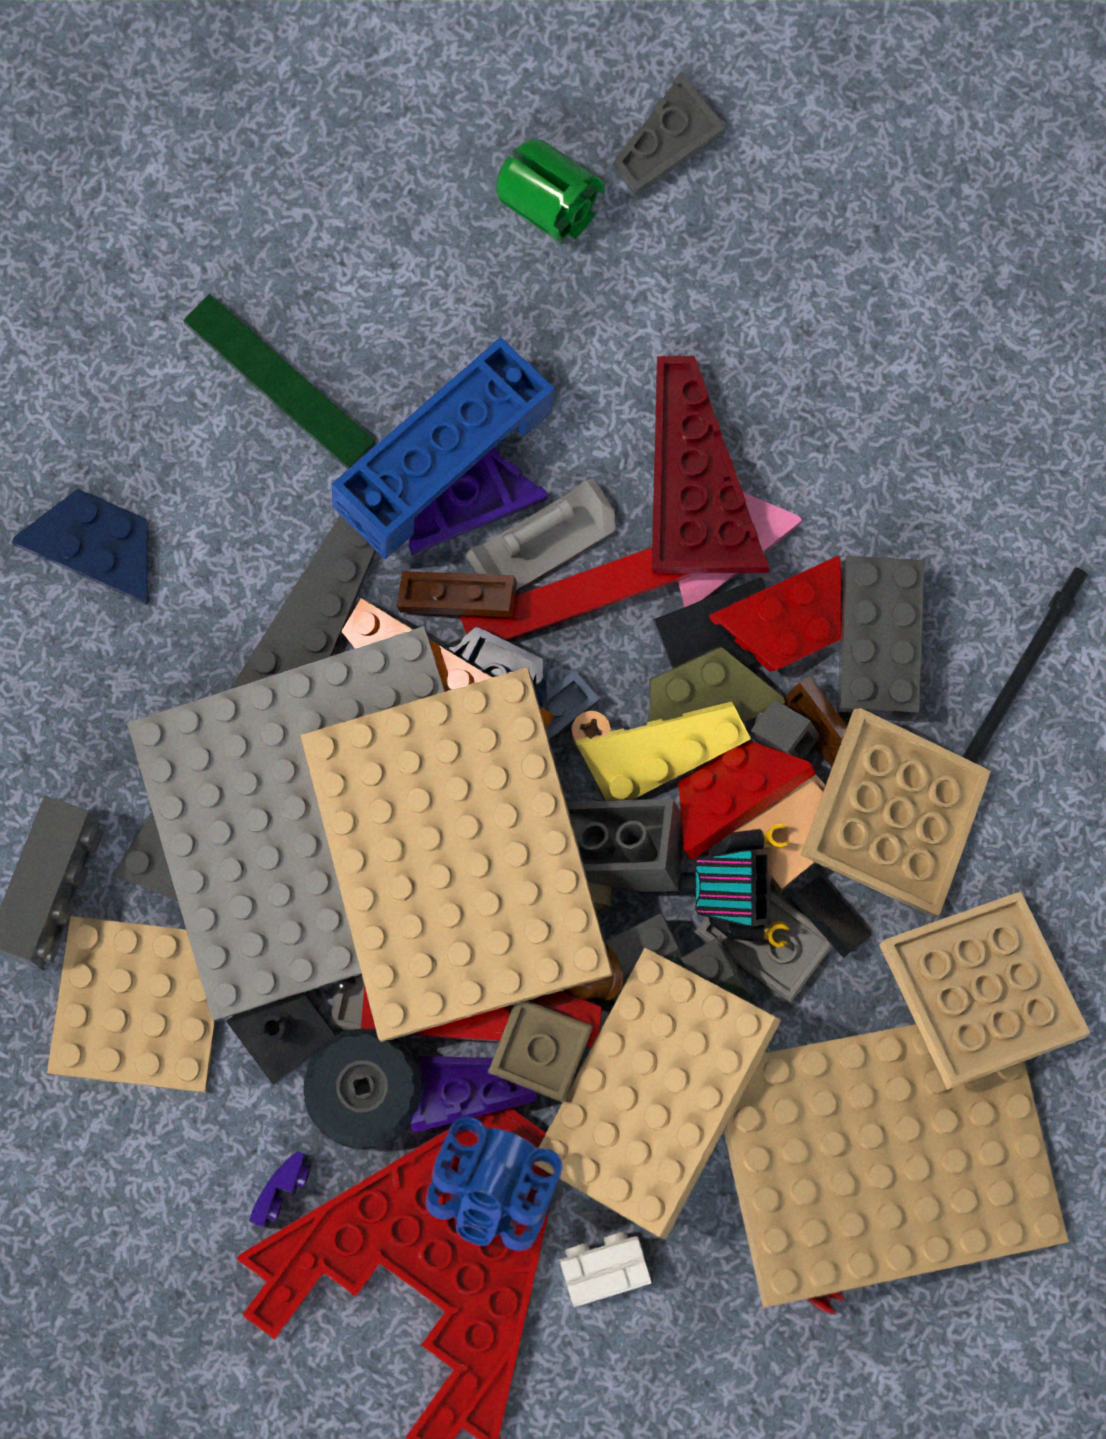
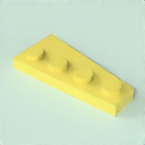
M732 702L683 713L682 717L666 721L659 719L647 722L645 726L629 730L622 728L610 731L605 736L593 739L586 737L575 740L606 801L633 800L739 746L751 738Z

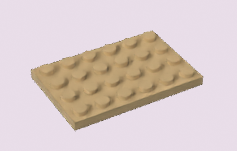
M644 948L538 1149H550L560 1157L562 1171L559 1179L654 1235L667 1239L781 1020ZM544 1161L534 1163L552 1175L554 1174V1170L549 1163Z

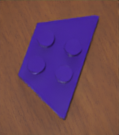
M493 448L414 518V534L409 539V551L411 555L434 547L547 501L548 495L541 486L537 487L522 474L518 467L502 458L500 453Z

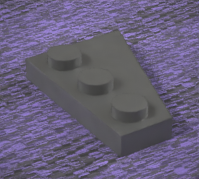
M680 72L663 98L661 97L655 105L649 118L641 128H638L615 159L613 169L632 193L637 196L724 135L726 127L684 74Z

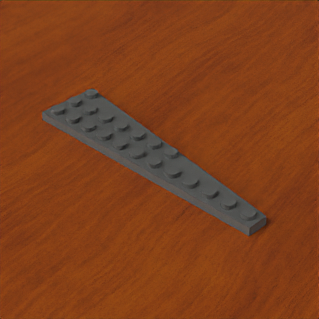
M341 515L230 689L333 656L342 635L341 631L347 623L376 553V550ZM152 812L112 875L178 901Z

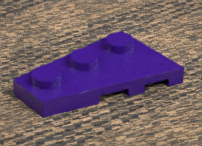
M420 1056L419 1066L423 1076L424 1088L422 1098H420L417 1107L418 1110L412 1115V1131L414 1133L453 1123L462 1117L473 1118L535 1102L537 1092L488 1073L493 1058Z

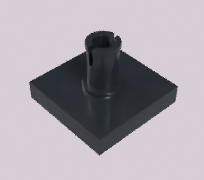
M306 992L235 1014L226 1021L272 1085L279 1083L315 1055L321 1045L328 1039L337 1036Z

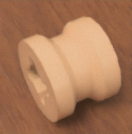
M596 711L583 712L577 716L572 724V740L575 747L579 750L575 740L586 737L593 739L608 735V732L611 731L609 721L604 715Z

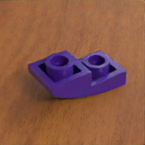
M297 1151L277 1169L260 1193L248 1222L267 1228L269 1220L277 1221L283 1204V1199L278 1197L279 1191L283 1190L295 1194L297 1187L304 1188L307 1183L312 1165L306 1164L308 1156L305 1153Z

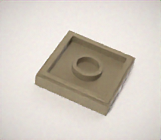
M529 1000L516 1003L488 1073L564 1102L593 1026Z

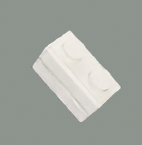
M627 1231L605 1237V1246L590 1250L589 1244L585 1243L565 1250L567 1257L560 1259V1264L573 1307L651 1284L637 1236L629 1238Z

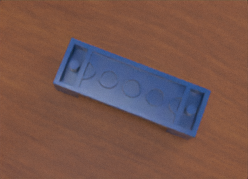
M502 337L498 338L332 483V507L386 560L413 536L414 518L513 430L516 429L525 437L551 414L555 388Z

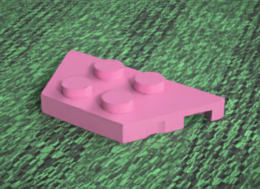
M743 492L763 554L802 523V519L798 515ZM691 573V577L678 581L683 607L709 598L739 573Z

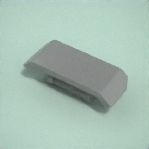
M588 479L570 493L482 545L471 548L466 553V557L477 574L514 575L517 580V592L609 537L616 531L615 512L595 480Z

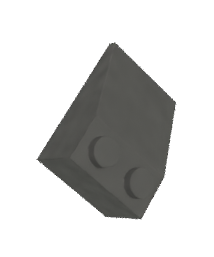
M673 798L566 803L589 883L637 892L678 891L683 834L681 812Z

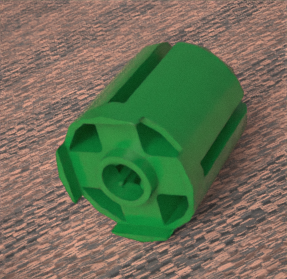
M531 139L523 142L512 151L515 158L507 157L499 169L496 181L498 198L503 205L561 245H563L562 240L568 236L577 239L594 219L596 214L590 210L596 200L598 191L605 195V183L544 140Z

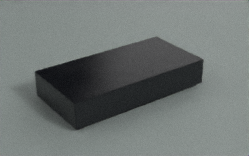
M821 875L791 898L842 958H845L872 935Z

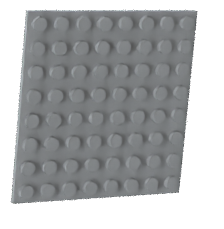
M424 626L127 723L212 1021L362 974L300 735L445 692Z

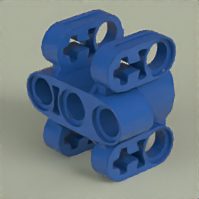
M459 1118L450 1127L435 1160L432 1181L425 1200L426 1208L431 1215L438 1219L444 1220L455 1217L457 1233L464 1240L472 1244L485 1246L492 1241L494 1236L500 1235L504 1244L510 1249L516 1251L526 1250L536 1241L550 1208L553 1193L561 1175L562 1161L554 1151L545 1148L538 1149L514 1133L496 1128H487L475 1118ZM461 1130H470L476 1134L478 1142L473 1146H463L457 1141L455 1135ZM454 1157L461 1158L457 1172L450 1168ZM538 1161L547 1162L552 1166L554 1174L548 1178H542V1176L532 1171L531 1166ZM530 1188L538 1190L533 1204L526 1200ZM443 1192L451 1193L450 1200L445 1205L438 1203L439 1196L441 1197ZM518 1223L526 1225L525 1232L522 1233L521 1237L513 1234L514 1228L518 1226Z

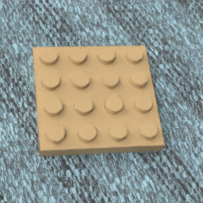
M862 708L854 709L800 856L930 916H940L991 771Z
M1021 891L884 939L879 945L947 1090L1082 1040L1090 1034Z
M70 916L47 1073L50 1075L206 1093L216 1021H212L187 930Z

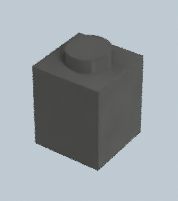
M773 700L767 709L759 713L751 730L761 745L803 760L820 738V735L809 719L776 700Z

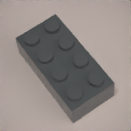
M846 557L842 579L837 713L841 718H851L854 709L862 708L884 720L915 722L920 711L925 560Z
M44 795L0 906L1 956L43 971L46 963H53L60 942L56 940L61 925L65 927L68 925L70 916L73 914L74 904L70 903L75 888L80 890L83 887L87 878L88 867L84 866L89 852L95 853L102 838L103 832L98 830L100 823L88 810Z

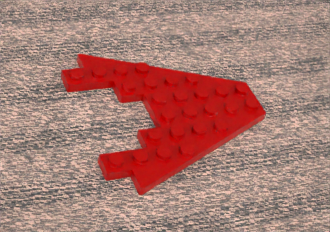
M512 1108L473 1117L487 1128H496L514 1133L527 1140L536 1148H539L546 1135L544 1131ZM449 1129L244 1251L237 1257L236 1260L266 1281L242 1316L274 1340L280 1335L323 1274L357 1297L379 1265L384 1266L444 1311L421 1346L453 1369L405 1438L455 1439L463 1428L476 1439H499L550 1208L536 1241L530 1248L522 1251L512 1250L507 1247L500 1235L494 1236L492 1241L485 1246L472 1244L464 1240L457 1233L455 1217L443 1220L431 1215L426 1208L425 1200L432 1181L435 1160ZM461 1130L455 1135L457 1141L463 1146H473L478 1142L476 1134L470 1130ZM454 1157L450 1166L453 1171L457 1172L461 1158ZM535 1164L531 1166L532 1171L542 1176V1178L552 1176L551 1173ZM530 1188L526 1198L529 1203L533 1204L538 1190ZM443 1192V1195L439 1196L438 1203L445 1205L450 1200L451 1193ZM518 1223V1226L514 1228L513 1234L521 1237L522 1233L525 1232L526 1225Z

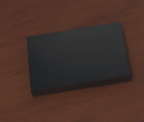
M762 577L653 619L671 668L717 647L725 649L744 666L758 662L752 652L744 650L734 641L736 637L721 624L715 625L708 615L766 589Z

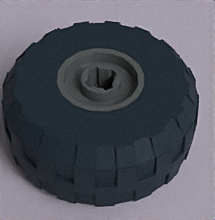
M370 1028L350 1029L341 1032L322 1044L308 1064L303 1085L304 1101L308 1114L321 1133L341 1146L362 1150L388 1145L408 1131L411 1127L412 1115L418 1110L417 1107L420 1098H422L424 1088L420 1066L408 1047L397 1038L381 1042L378 1039L377 1031Z

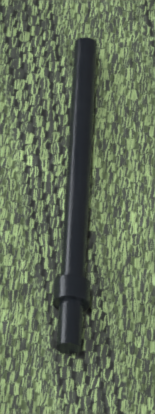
M1075 567L1062 590L1056 591L1048 604L1050 610L963 754V758L977 763L1062 618L1064 616L1068 617L1075 606L1076 601L1074 598L1088 576L1082 569Z

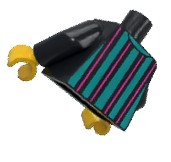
M784 824L773 825L767 832H762L761 829L732 832L713 844L709 849L708 856L697 858L695 873L683 872L680 875L678 882L680 894L682 896H695V910L697 914L708 917L710 924L729 939L762 942L763 939H769L770 943L778 948L788 944L786 940H776L772 937L776 929L790 930V928L783 921L771 923V848H763L764 844L768 843L775 848H782L790 842L777 843L772 838V833L775 829L788 828Z

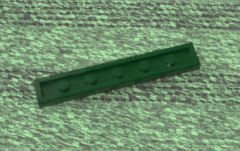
M210 294L183 320L184 324L346 469L353 466L376 445L375 440Z

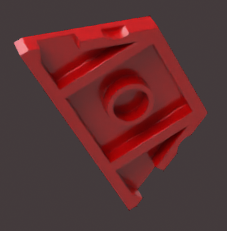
M839 555L708 616L715 625L721 624L736 637L734 641L744 650L752 652L756 656L757 661L770 672L778 670L841 640V560Z
M748 740L711 759L678 782L683 846L688 857L693 860L713 844L813 777L816 772L810 762Z

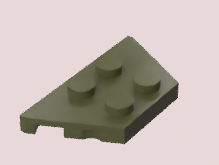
M717 647L649 679L648 698L650 699L647 722L659 719L666 721L682 717L683 713L728 702L733 703L742 722L758 716L762 710L767 709L773 700L781 704L786 702L778 692L725 649Z

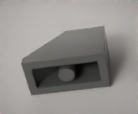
M721 935L681 958L688 971L756 1007L759 1006Z

